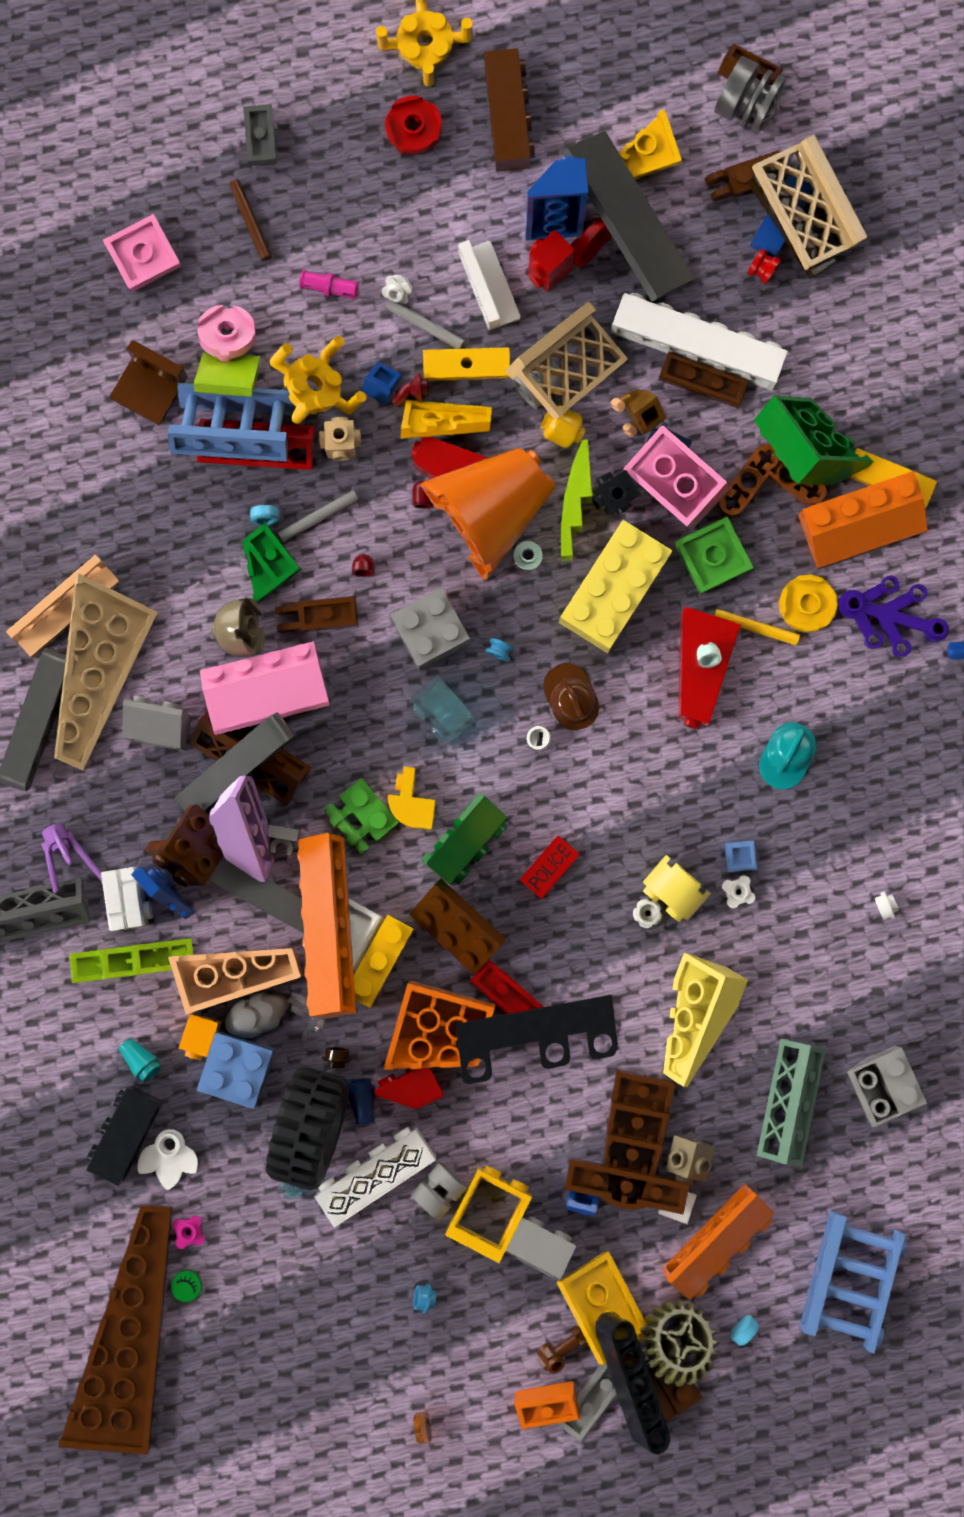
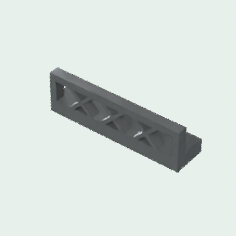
M82 878L58 882L59 892L56 894L53 892L52 884L1 895L0 943L89 923L90 913L84 901ZM76 889V896L61 897L66 891ZM47 897L40 904H32L36 898ZM8 904H18L13 910L3 911Z

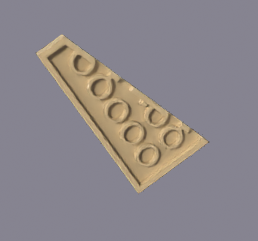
M76 573L54 758L83 771L157 612L79 573Z

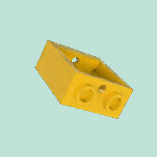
M486 1165L485 1169L478 1166L446 1230L445 1236L500 1263L532 1199V1194L527 1191L529 1187L516 1179H513L510 1183L500 1178L502 1173L488 1165ZM481 1178L520 1198L498 1244L459 1224Z

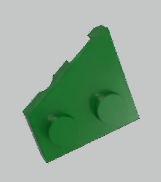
M267 523L262 524L242 540L244 552L248 560V574L251 577L254 594L252 596L253 600L258 604L302 570Z

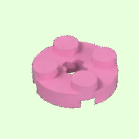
M224 305L215 306L204 312L199 319L198 339L201 347L208 354L217 357L222 362H229L233 358L245 354L255 344L254 320L246 310L240 307L233 306V309H224ZM222 329L226 331L233 330L230 335H223L221 333Z

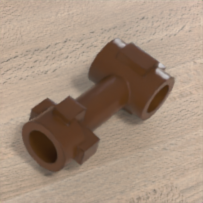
M575 1325L570 1329L572 1335L558 1346L554 1347L552 1343H545L538 1349V1360L546 1371L548 1370L551 1374L558 1373L565 1366V1361L562 1357L578 1345H581L583 1349L589 1345L579 1326Z

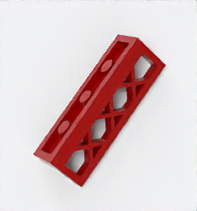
M201 418L198 426L211 427L212 419ZM224 420L222 428L240 429L241 421ZM253 422L251 430L269 431L270 423ZM282 424L281 432H287V462L198 455L197 462L312 470L315 426ZM293 448L306 449V460H295L289 452Z

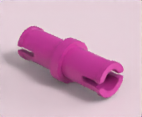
M302 270L300 275L299 288L323 292V295L328 297L337 295L351 298L352 300H356L358 296L359 281L337 278L332 273L323 275Z

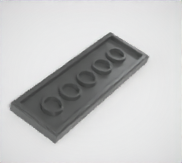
M606 131L572 144L562 151L564 157L576 156L578 158H585L588 197L652 302L689 284L695 279Z

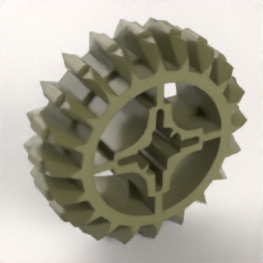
M677 1300L673 1304L667 1301L662 1304V1308L659 1306L653 1308V1315L649 1314L645 1317L644 1320L647 1325L642 1326L639 1331L646 1337L639 1339V1343L646 1346V1350L642 1352L644 1357L648 1356L650 1359L647 1362L648 1369L656 1367L654 1377L660 1378L664 1375L665 1383L671 1384L675 1380L676 1386H683L685 1382L692 1385L696 1383L697 1379H704L707 1376L706 1371L713 1370L715 1366L711 1360H716L719 1356L713 1348L719 1347L720 1342L713 1340L712 1337L717 1334L718 1330H710L708 1326L712 1318H702L704 1309L699 1308L694 1311L693 1303L689 1302L683 1305L682 1300ZM668 1319L679 1320L678 1325L674 1326L673 1331L662 1330L664 1323ZM677 1337L680 1339L678 1343H676L675 1339ZM661 1346L664 1347V1349H665V1351H666V1356H665V1354H664V1352H663ZM693 1354L696 1356L695 1361L689 1368L680 1367V1362L685 1359L686 1355L690 1356Z

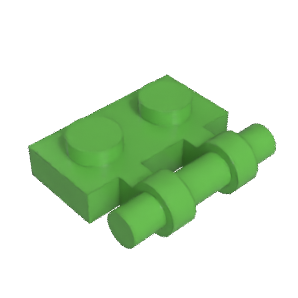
M362 778L339 796L346 804L342 810L339 811L333 803L324 808L325 813L330 817L329 822L333 827L337 826L347 838L346 842L351 848L354 846L361 855L370 848L363 840L365 836L370 833L378 842L399 824L398 820ZM352 813L363 825L357 831L346 819Z

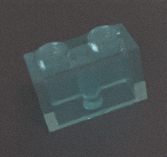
M438 675L411 698L415 704L411 709L422 721L427 718L434 726L431 732L441 743L446 740L451 745L477 722L473 714Z

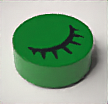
M183 1270L172 1280V1294L179 1301L190 1302L200 1294L203 1286L202 1279L193 1270Z

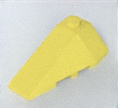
M689 953L683 954L673 983V990H678L676 1008H671L670 1018H675L673 1035L667 1038L663 1074L683 1087H688L736 1011L748 979L725 966Z

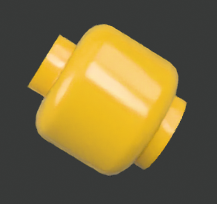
M571 409L567 410L557 420L547 411L540 427L546 440L562 448H569L574 442L578 444L586 430L582 427V416Z

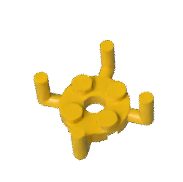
M415 0L417 12L407 15L402 19L397 37L388 38L386 27H377V46L382 51L398 49L400 56L410 63L411 66L422 69L424 85L431 87L435 82L434 68L440 66L450 55L453 44L471 42L473 38V23L470 18H464L461 21V31L452 32L443 14L428 11L427 0ZM421 35H429L432 37L433 42L428 46H422L417 42V39Z
M341 336L334 337L322 350L319 359L313 355L306 354L290 365L285 361L293 352V347L289 343H284L271 357L270 365L284 374V387L287 386L290 393L288 397L296 406L292 414V421L294 423H301L309 414L325 413L333 406L346 415H351L366 401V394L362 391H358L348 402L340 397L342 378L337 371L329 366V362L345 343ZM307 380L315 383L318 391L312 390L308 386Z

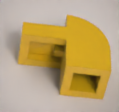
M403 766V773H397L395 790L400 791V796L388 794L390 810L401 824L413 829L432 831L436 801L413 797L416 768Z

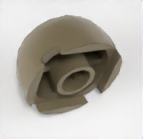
M252 598L237 599L227 602L218 610L212 624V635L226 653L235 657L255 656V653H261L263 650L265 625L261 629L258 628V615H262V612L257 602Z

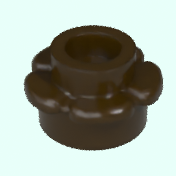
M327 1047L322 1060L328 1062L327 1067L345 1068V1063L351 1062L349 1049Z

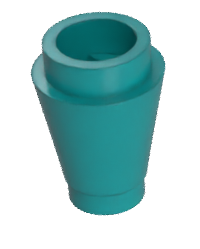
M133 1038L127 1039L118 1048L135 1078H140L142 1082L150 1080L161 1069V1065L158 1063L159 1058L134 1041Z

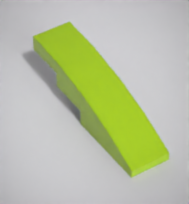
M588 439L581 441L571 467L565 491L561 521V562L573 561L571 533L582 532L581 504L592 503Z
M192 938L69 954L72 983L172 971L168 957L193 955Z

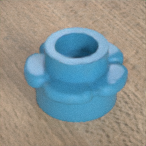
M425 1284V1286L417 1285L413 1298L414 1310H420L422 1314H427L428 1308L434 1309L436 1291L432 1290L430 1284Z

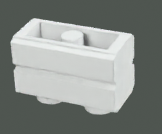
M139 867L101 872L109 931L149 926L148 919L153 918L150 901L145 902L144 889L131 875Z

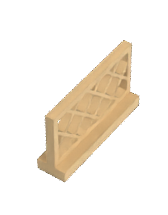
M815 135L807 137L801 143L752 166L761 187L805 270L844 251L851 250L867 238ZM795 155L800 164L799 170L787 166L789 156ZM770 166L779 170L777 181L768 178L763 168ZM784 173L797 178L795 189L782 184ZM802 181L810 183L814 191L813 196L800 191ZM780 191L793 196L790 207L783 205L779 200ZM798 199L810 203L808 214L796 210ZM816 206L824 210L827 216L826 222L813 217ZM793 217L806 222L803 233L795 230L792 224ZM811 224L824 229L821 240L809 236ZM829 232L837 235L841 246L836 247L827 243ZM807 243L819 247L817 257L812 260L805 249Z
M589 301L521 354L505 370L512 380L518 376L555 420L628 360L591 315L596 309ZM589 327L595 335V341L585 339L584 328ZM567 342L578 345V355L567 353ZM585 347L596 349V359L586 357ZM603 351L610 352L616 362L604 361ZM550 357L561 359V369L550 367ZM568 361L579 363V373L568 371ZM586 365L597 367V377L586 375ZM531 371L543 373L544 384L537 383L529 373ZM550 375L562 377V388L551 386ZM569 379L580 381V392L569 390ZM551 393L562 395L563 406L560 409L551 400Z

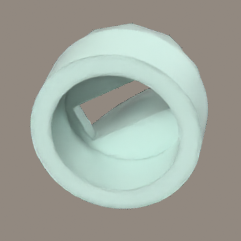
M709 642L708 645L703 646L701 644L698 647L697 660L701 667L710 668L721 662V653L716 644Z

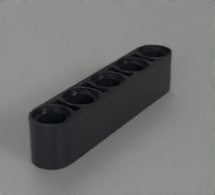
M605 1312L598 1317L595 1331L631 1438L646 1450L659 1455L667 1450L671 1438L635 1328L632 1323L612 1312Z

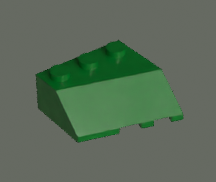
M774 395L754 419L762 437L768 440L775 450V456L784 463L789 470L790 477L798 484L836 485L871 466L874 462L868 455L860 457L855 453L852 447L856 443L849 436L845 437L841 433L836 432L833 429L835 422L811 398Z
M480 792L453 823L454 828L452 830L448 829L440 837L434 846V852L432 854L427 852L421 861L450 886L454 882L459 885L469 874L470 871L466 867L474 859L479 862L489 850L485 845L492 836L497 840L507 829L508 826L504 823L507 820V816Z

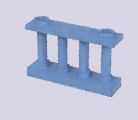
M178 383L180 408H185L182 425L169 424L167 434L170 454L287 462V432H281L283 415H292L295 410V405L288 397L290 395L288 390L254 388L252 397L198 393L194 392V384ZM197 409L214 410L211 427L193 426ZM226 411L243 412L240 429L222 428ZM254 413L272 414L269 431L251 430Z
M830 1210L799 1328L803 1333L816 1336L817 1329L825 1327L863 1338V1347L868 1352L874 1354L876 1346H880L883 1341L884 1329L881 1327L899 1258H903L906 1253V1234L900 1230L893 1229L892 1237L888 1238L849 1226L845 1215ZM848 1238L888 1250L884 1267L841 1256V1252H838L841 1240ZM839 1267L880 1279L876 1297L833 1285V1282L830 1281L833 1269L837 1270ZM832 1297L872 1309L868 1327L826 1315L825 1311H822L825 1299L829 1300Z

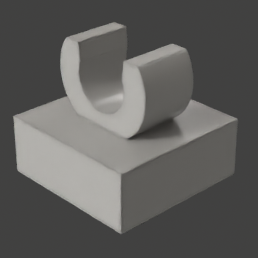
M269 825L267 837L275 839L270 845L271 853L276 854L277 846L280 843H285L287 845L286 855L291 856L294 852L292 842L298 843L301 831Z

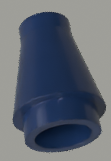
M359 1078L349 1081L350 1092L348 1099L355 1115L356 1124L372 1123L374 1121L375 1085H372L370 1078Z

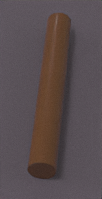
M235 179L229 183L231 191L261 260H268L272 258L271 252L240 180Z

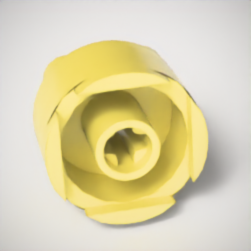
M665 855L643 881L646 885L643 892L653 901L657 902L661 899L667 904L666 912L678 922L683 918L688 921L711 893L708 890L704 893L700 892L701 884L677 863L673 867L670 866L667 862L671 858Z

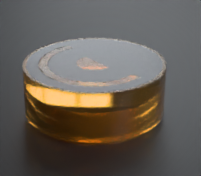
M427 1411L417 1412L414 1415V1432L416 1441L419 1444L431 1443L432 1440L430 1418Z

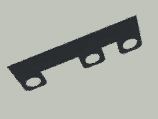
M612 994L456 1024L462 1079L466 1084L488 1081L492 1077L490 1050L538 1041L541 1065L545 1069L565 1066L570 1062L568 1035L587 1032L589 1055L592 1059L614 1056L618 1050ZM600 1034H607L612 1040L611 1048L605 1053H600L594 1048V1040ZM553 1043L560 1044L564 1049V1055L558 1062H551L546 1057V1049ZM475 1058L483 1060L486 1065L484 1074L478 1078L471 1077L467 1072L468 1063Z

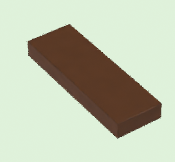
M668 351L658 378L662 382L737 409L740 408L749 383L748 379Z

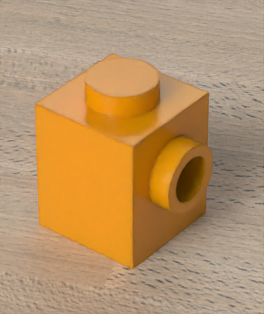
M190 1013L179 1049L186 1051V1057L202 1061L203 1056L208 1057L215 1033L219 1032L222 1021L197 1013Z

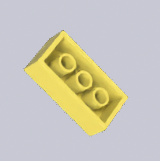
M622 520L562 613L559 623L608 654L669 559L672 550Z

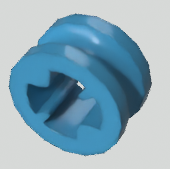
M491 638L489 641L491 647L487 648L485 652L492 657L509 662L511 659L509 653L513 652L515 648L506 642Z

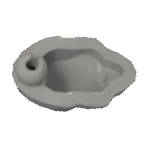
M264 991L255 993L247 999L240 1000L230 1009L226 1016L225 1028L231 1035L238 1038L258 1037L262 1033L278 1027L281 1017L289 1007V1001L283 995L269 994Z

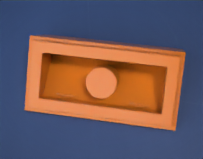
M573 1381L528 1388L515 1392L514 1405L521 1430L575 1421L581 1418Z

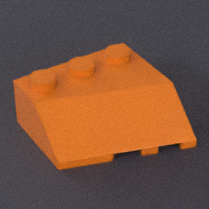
M410 980L406 987L383 1070L461 1067L456 1024L492 1017L495 1004ZM475 1058L471 1060L467 1067L478 1066L480 1059Z

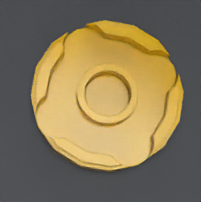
M812 574L800 575L789 581L779 598V610L785 623L794 630L803 633L817 632L826 627L835 617L838 607L837 595L834 589L822 577Z

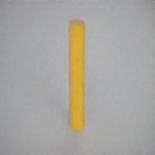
M716 609L714 616L741 624V629L792 645H797L799 641V634L723 610Z

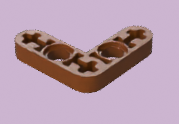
M764 444L754 451L729 486L731 488L718 501V508L725 517H737L742 513L767 478L806 506L821 503L826 495L825 485L803 484L809 489L813 486L817 487L816 494L819 498L813 496L811 499L806 496L808 490L802 486L797 491L795 487L799 484L796 482L787 483L782 479L781 472L787 467L775 456L773 447L769 444ZM767 452L770 453V460L773 463L766 462L759 472L755 469L762 458L759 453L765 455ZM745 474L753 475L756 478V486L751 489L745 488L741 484V477ZM737 490L748 496L747 499L743 495L740 496L736 502L737 507H739L738 509L733 507L731 510H728L726 508L727 502L725 499L731 500L737 493Z

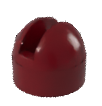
M367 554L356 556L352 563V575L357 577L374 576L375 563L373 559Z

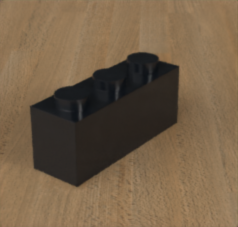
M134 1086L127 1087L125 1091L121 1089L113 1103V1106L117 1108L112 1118L107 1117L100 1129L103 1137L99 1145L94 1144L87 1155L86 1161L90 1163L86 1171L117 1186L124 1183L164 1101Z

